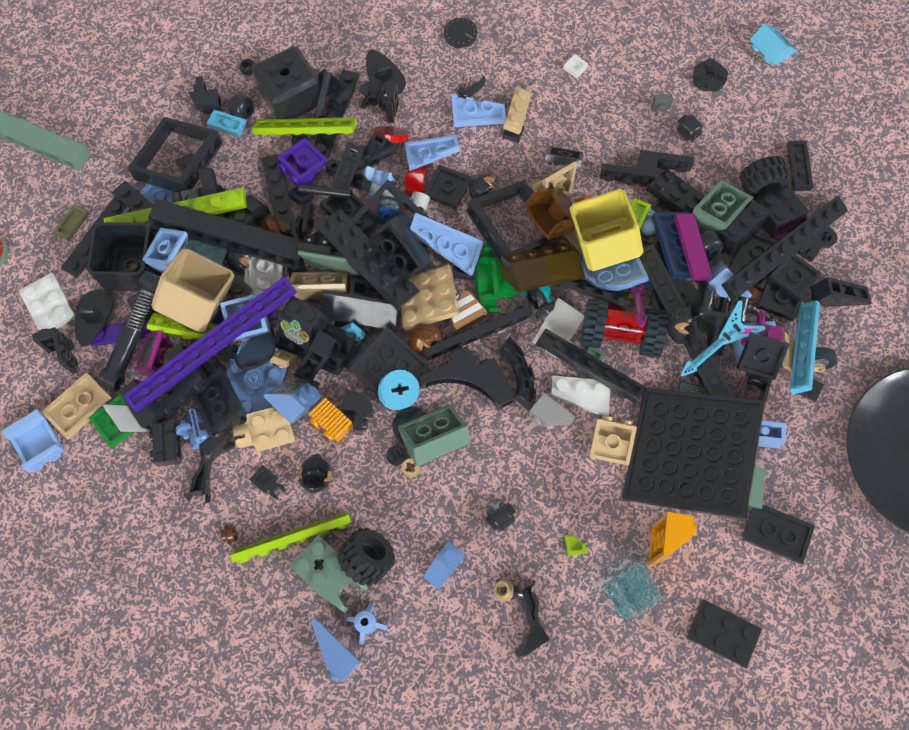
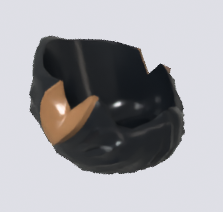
M486 173L473 175L468 186L470 197L474 199L493 190L494 187L491 182H494L493 176Z
M227 250V262L233 271L240 272L250 267L246 261L251 260V256Z
M690 306L686 308L679 307L674 312H670L667 331L671 339L677 344L685 343L687 341L685 336L691 331V328L688 327L689 323L692 322Z
M317 453L309 457L300 466L298 475L300 485L307 492L313 494L329 486L332 479L331 467L320 454Z

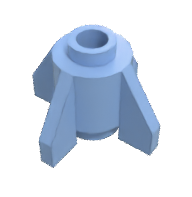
M369 166L365 167L364 177L372 181L373 184L382 186L387 179L396 181V178L392 177L390 172H382ZM369 191L370 196L375 194V192Z
M369 602L366 611L358 613L356 617L346 618V621L353 622L355 628L360 632L359 644L361 645L365 643L366 634H371L376 628L386 631L388 628L386 625L377 623L376 617L372 614L374 607L372 602ZM367 618L369 621L368 625H362L361 621Z

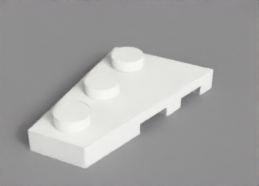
M552 376L551 396L600 416H609L610 388L595 379Z

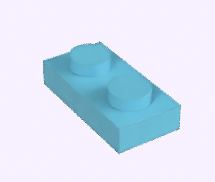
M213 110L207 122L209 128L236 137L241 136L247 124L245 119L217 110Z

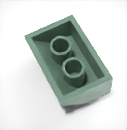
M720 180L692 212L695 216L698 230L702 232L705 230L719 231L726 229L750 203L753 197Z
M298 250V255L310 266L319 267L321 270L331 269L334 272H348L350 275L361 274L338 250L331 254Z
M451 404L398 426L406 449L416 466H420L470 444L468 426Z

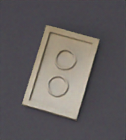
M86 372L41 413L69 440L90 421L88 417L113 399Z

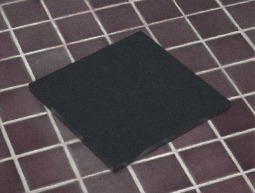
M645 388L622 500L747 520L765 400Z

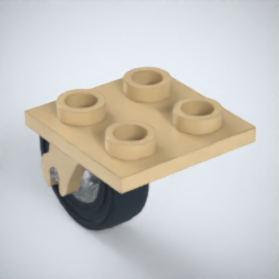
M784 331L782 332V341H786L790 345L782 365L784 369L791 373L795 341ZM816 346L814 372H823L834 367L837 364L835 350Z

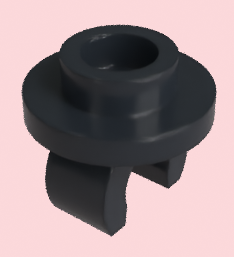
M392 446L388 449L386 458L390 464L397 466L405 461L406 453L402 447Z

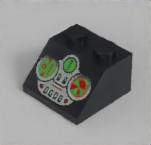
M292 296L281 311L278 334L307 351L317 332H323L330 320L320 310Z

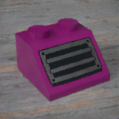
M158 330L146 334L145 340L141 343V352L139 358L135 361V370L142 376L149 377L160 369L165 361L163 355L167 353L168 348L173 347V343L163 331Z

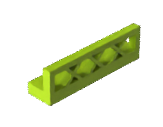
M153 313L147 323V329L151 330V333L159 330L163 331L165 335L193 340V338L200 339L218 326V324L210 323L206 331L197 332L159 313Z

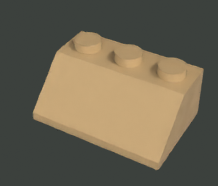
M293 272L289 280L297 291L293 296L304 302L310 299L322 301L323 290L349 294L350 289L348 272Z

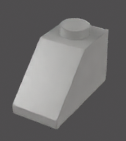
M545 393L529 412L530 420L535 425L539 426L541 424L543 427L570 425L576 417Z

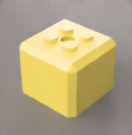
M617 189L572 204L570 213L589 270L596 271L642 255L643 247L639 225L625 190Z

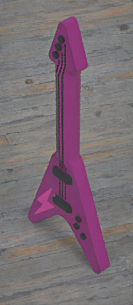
M647 281L629 288L630 292L634 295L636 308L634 318L641 328H643L648 317L644 314L641 296Z

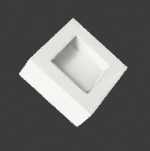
M574 54L564 64L563 69L577 79L587 69L588 63Z

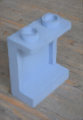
M39 410L33 411L2 430L4 436L11 440L23 462L21 467L29 473L41 470L43 464L48 461L57 460L60 458V454L65 451L49 421Z

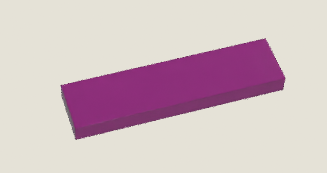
M676 214L674 219L691 279L710 280L712 273L694 214Z

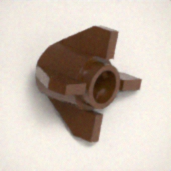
M273 216L264 217L259 223V227L263 230L277 232L281 235L282 232L286 234L292 231L288 223L278 220Z

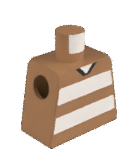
M455 288L459 315L451 317L449 320L455 334H458L487 318V311L468 290L459 294Z

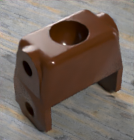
M539 189L526 201L525 208L529 216L548 239L557 238L575 230L570 213L572 202L562 190Z

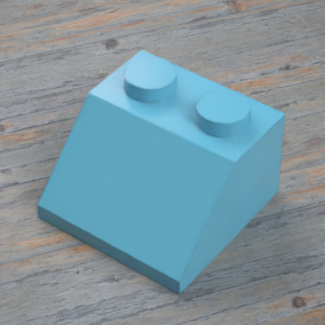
M765 23L750 38V41L753 43L752 48L758 53L761 51L764 55L763 59L768 64L773 63L777 65L798 51L775 27Z

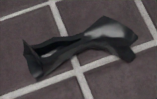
M226 435L217 436L199 444L200 466L192 478L189 493L183 494L188 502L192 499L193 495L196 497L205 495V503L210 502L212 461L219 455L235 448V442H227Z
M534 580L532 585L522 591H519L517 585L514 586V595L523 608L530 627L527 638L515 653L518 658L522 655L523 657L550 640L539 622V601L535 594V583L537 581Z

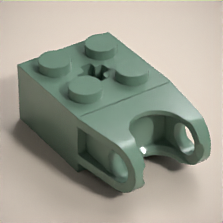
M318 535L295 559L290 567L320 596L346 614L349 609L341 599L342 589L350 584L356 585L364 591H367L368 587L366 584L363 586L359 582L355 583L351 577L348 578L345 575L346 572L342 571V565L338 562V553ZM324 561L322 564L324 568L316 570L317 563Z

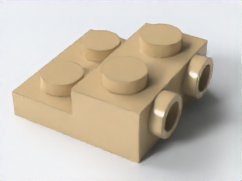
M602 415L601 418L597 417L589 458L629 466L637 426L632 425L633 421L621 419V422L613 421L611 416Z

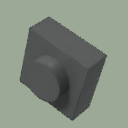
M672 94L655 95L652 109L658 111L670 109L673 102Z

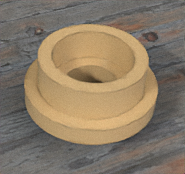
M501 580L496 583L494 587L496 598L500 601L510 600L514 595L513 584L507 580ZM507 588V592L503 594V589Z

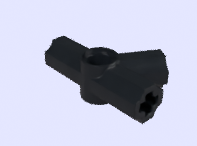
M373 133L368 144L363 146L365 147V152L357 171L364 169L366 166L371 167L375 164L377 166L381 160L396 154L393 142L386 140L379 133Z

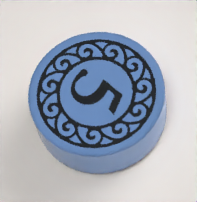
M250 370L244 376V383L249 389L257 390L263 386L264 376L258 370Z

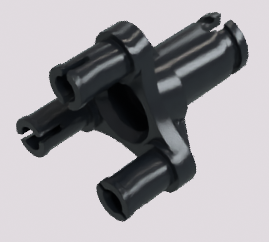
M704 289L701 305L698 306L697 313L710 324L706 344L709 347L718 339L731 314L729 311L732 301L728 297L727 302H725L726 297H721L718 310L713 311L712 306L716 291ZM739 296L737 302L742 301L741 323L743 324L747 322L748 316L746 314L751 298ZM725 344L716 350L715 355L723 356L722 351L725 349Z

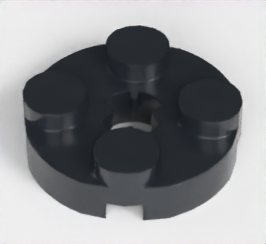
M709 58L706 61L700 62L694 68L692 74L693 83L698 89L705 92L719 91L727 81L728 71L720 63ZM707 74H712L713 79L711 77L708 79Z

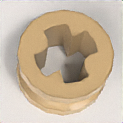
M412 459L405 460L402 464L403 474L409 478L415 477L419 473L420 467L415 466L413 473L410 471L406 472L407 464L413 465L415 463Z

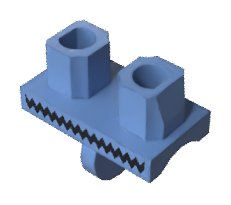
M189 409V417L186 418V421H180V425L176 427V434L183 436V439H188L190 436L192 449H198L200 443L211 438V434H209L208 429L199 430V427H206L201 414H196L195 409Z

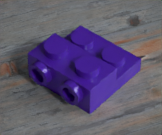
M306 138L277 157L278 169L282 174L287 173L290 181L295 186L300 183H309L315 178L316 172L328 165V159Z

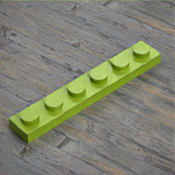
M356 117L257 119L252 127L254 135L262 136L277 134L279 136L284 134H350L354 132L358 123Z
M349 511L234 549L230 554L232 563L237 561L239 563L247 562L251 559L250 557L255 555L259 557L265 556L272 549L278 548V550L289 547L290 543L296 541L303 543L308 541L311 536L316 534L317 536L326 535L329 533L328 530L334 528L337 530L344 529L351 523Z

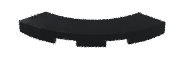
M509 337L505 340L499 351L507 358L515 373L517 389L514 399L529 411L536 399V389H534L535 376L531 365L528 366L524 358V352Z

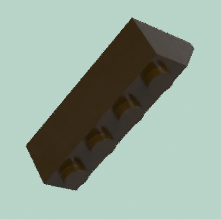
M567 243L543 246L535 250L527 249L525 252H512L509 255L501 256L500 277L518 292L585 278L577 251Z

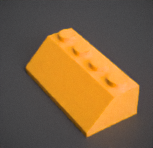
M667 512L652 526L649 567L659 563L689 541L692 536H695L697 524L694 523V516Z

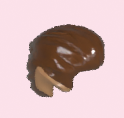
M430 324L418 325L410 330V335H408L409 347L414 351H421L423 346L430 348L433 341L441 339L439 328Z

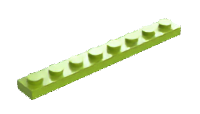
M243 188L173 203L187 206L197 211H204L211 215L247 208L245 190ZM152 208L104 218V222L146 223L150 227L148 216Z

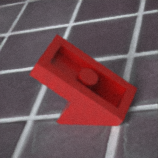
M426 165L409 171L408 166L405 194L412 197L413 192L424 193Z

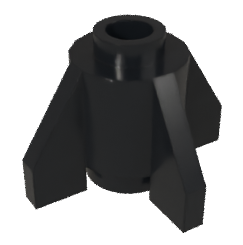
M372 79L360 86L359 92L365 96L360 106L362 109L368 105H378L381 110L386 111L385 101L387 100L384 99L386 87L382 81Z

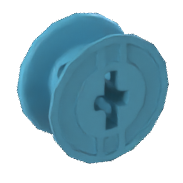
M395 370L381 379L378 385V396L384 406L392 410H401L410 407L416 402L419 396V384L413 374L405 370ZM398 386L399 388L405 387V391L400 392L399 395L398 392L392 393L391 391Z

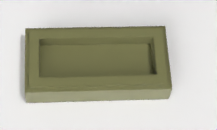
M73 204L53 230V233L69 242L90 213Z

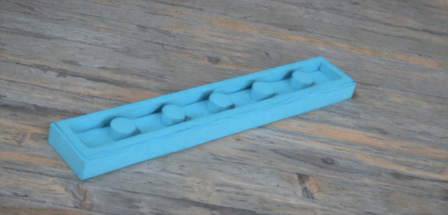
M817 300L802 304L799 307L789 388L792 394L812 390L820 303Z

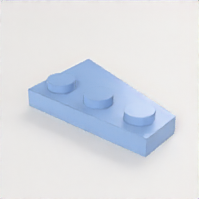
M457 135L405 142L409 171L459 152Z

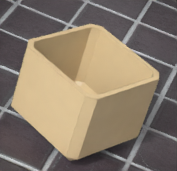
M181 249L161 274L151 306L153 310L197 332H204L220 310V303L225 301L234 274L231 270L189 249Z

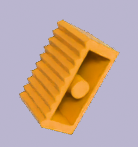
M326 397L308 413L311 418L309 420L310 423L317 429L321 427L325 431L323 435L329 441L334 439L338 443L353 428L351 420Z

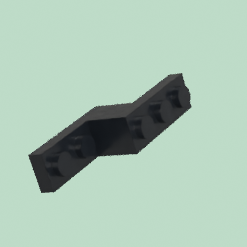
M640 150L637 168L602 163L600 178L609 182L618 180L624 184L639 183L641 186H648L655 180L657 167L661 170L675 169L678 172L684 173L691 171L694 157Z

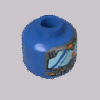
M385 196L379 200L377 216L382 222L387 223L394 217L400 216L401 204L399 200L391 196Z

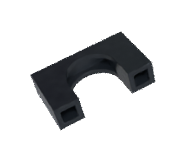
M178 343L163 356L169 362L188 347ZM199 366L176 383L174 391L167 399L159 402L154 399L137 413L131 408L124 397L123 399L140 426L144 429H152L153 424L162 423L165 419L175 415L181 406L191 402V398L197 393L203 392L211 381L201 366ZM132 380L119 393L123 397V395L141 382Z

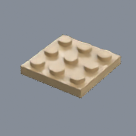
M450 265L419 273L409 278L420 292L401 307L403 328L406 331L421 324H431L459 315L453 273Z

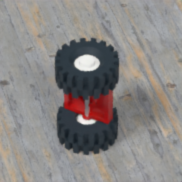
M588 299L580 344L581 346L600 349L603 338L635 344L640 343L639 355L660 358L663 353L668 330V311L647 308L645 315L648 317L643 328H641L634 318L636 313L608 309V301Z

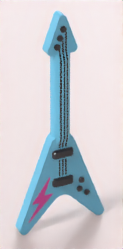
M738 301L718 339L691 362L687 361L680 376L697 371V367L722 345L747 337L750 332L758 333L763 331L765 327L743 325L741 323L742 301Z

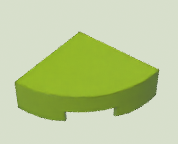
M564 535L567 556L588 554V550L582 541L572 535Z

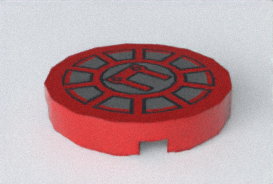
M378 126L374 128V133H379L388 138L390 142L401 143L408 140L409 132L404 129L391 126Z

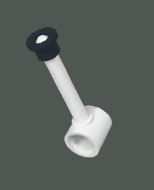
M364 177L360 191L365 190L369 192L371 190L376 192L381 186L373 184L372 181ZM387 189L382 194L394 197ZM413 192L412 194L413 203L426 210L430 197L421 192Z

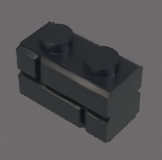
M176 422L153 424L152 431L149 432L150 442L153 443V450H150V460L158 467L182 464L181 436L176 434V427L178 426Z

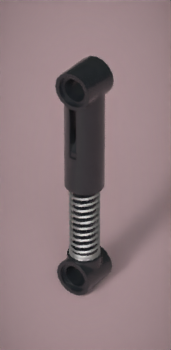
M148 270L142 273L139 279L141 294H139V300H136L138 303H135L136 307L134 306L135 310H132L134 312L131 313V319H128L130 321L127 322L128 325H123L106 367L100 371L97 377L99 385L114 392H118L122 387L120 385H123L125 381L124 374L142 334L140 327H142L141 324H144L142 321H145V315L149 311V305H151L160 275Z

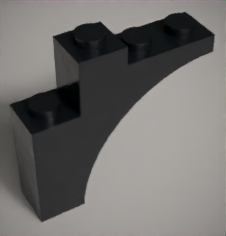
M467 346L454 349L450 354L451 362H443L438 368L432 371L426 370L418 377L422 389L442 383H455L474 388L488 397L498 410L516 401L514 399L515 394L495 357L492 359L486 358L477 365Z

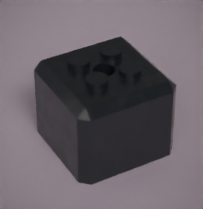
M291 46L253 65L251 71L258 91L276 119H296L316 108L321 87L319 78L298 47Z
M98 222L93 226L86 270L105 291H140L139 279L142 273L146 270L155 273V269L142 260L156 237L146 223ZM131 263H137L134 269H128Z

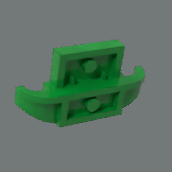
M485 243L480 251L474 270L475 296L487 312L498 313L500 311L496 306V300L498 298L513 299L516 293L515 289L500 277L501 265L493 257V252Z

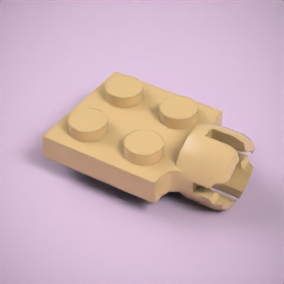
M274 407L246 414L247 422L236 425L233 428V436L245 435V437L235 440L238 448L254 446L256 451L260 452L295 442L291 423Z

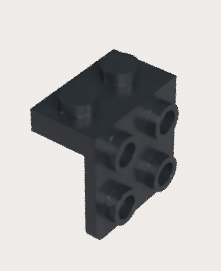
M53 327L41 329L39 332L32 334L33 341L46 352L56 351L60 365L72 374L77 373L75 367H78V361L72 354L74 344L63 332L61 333Z

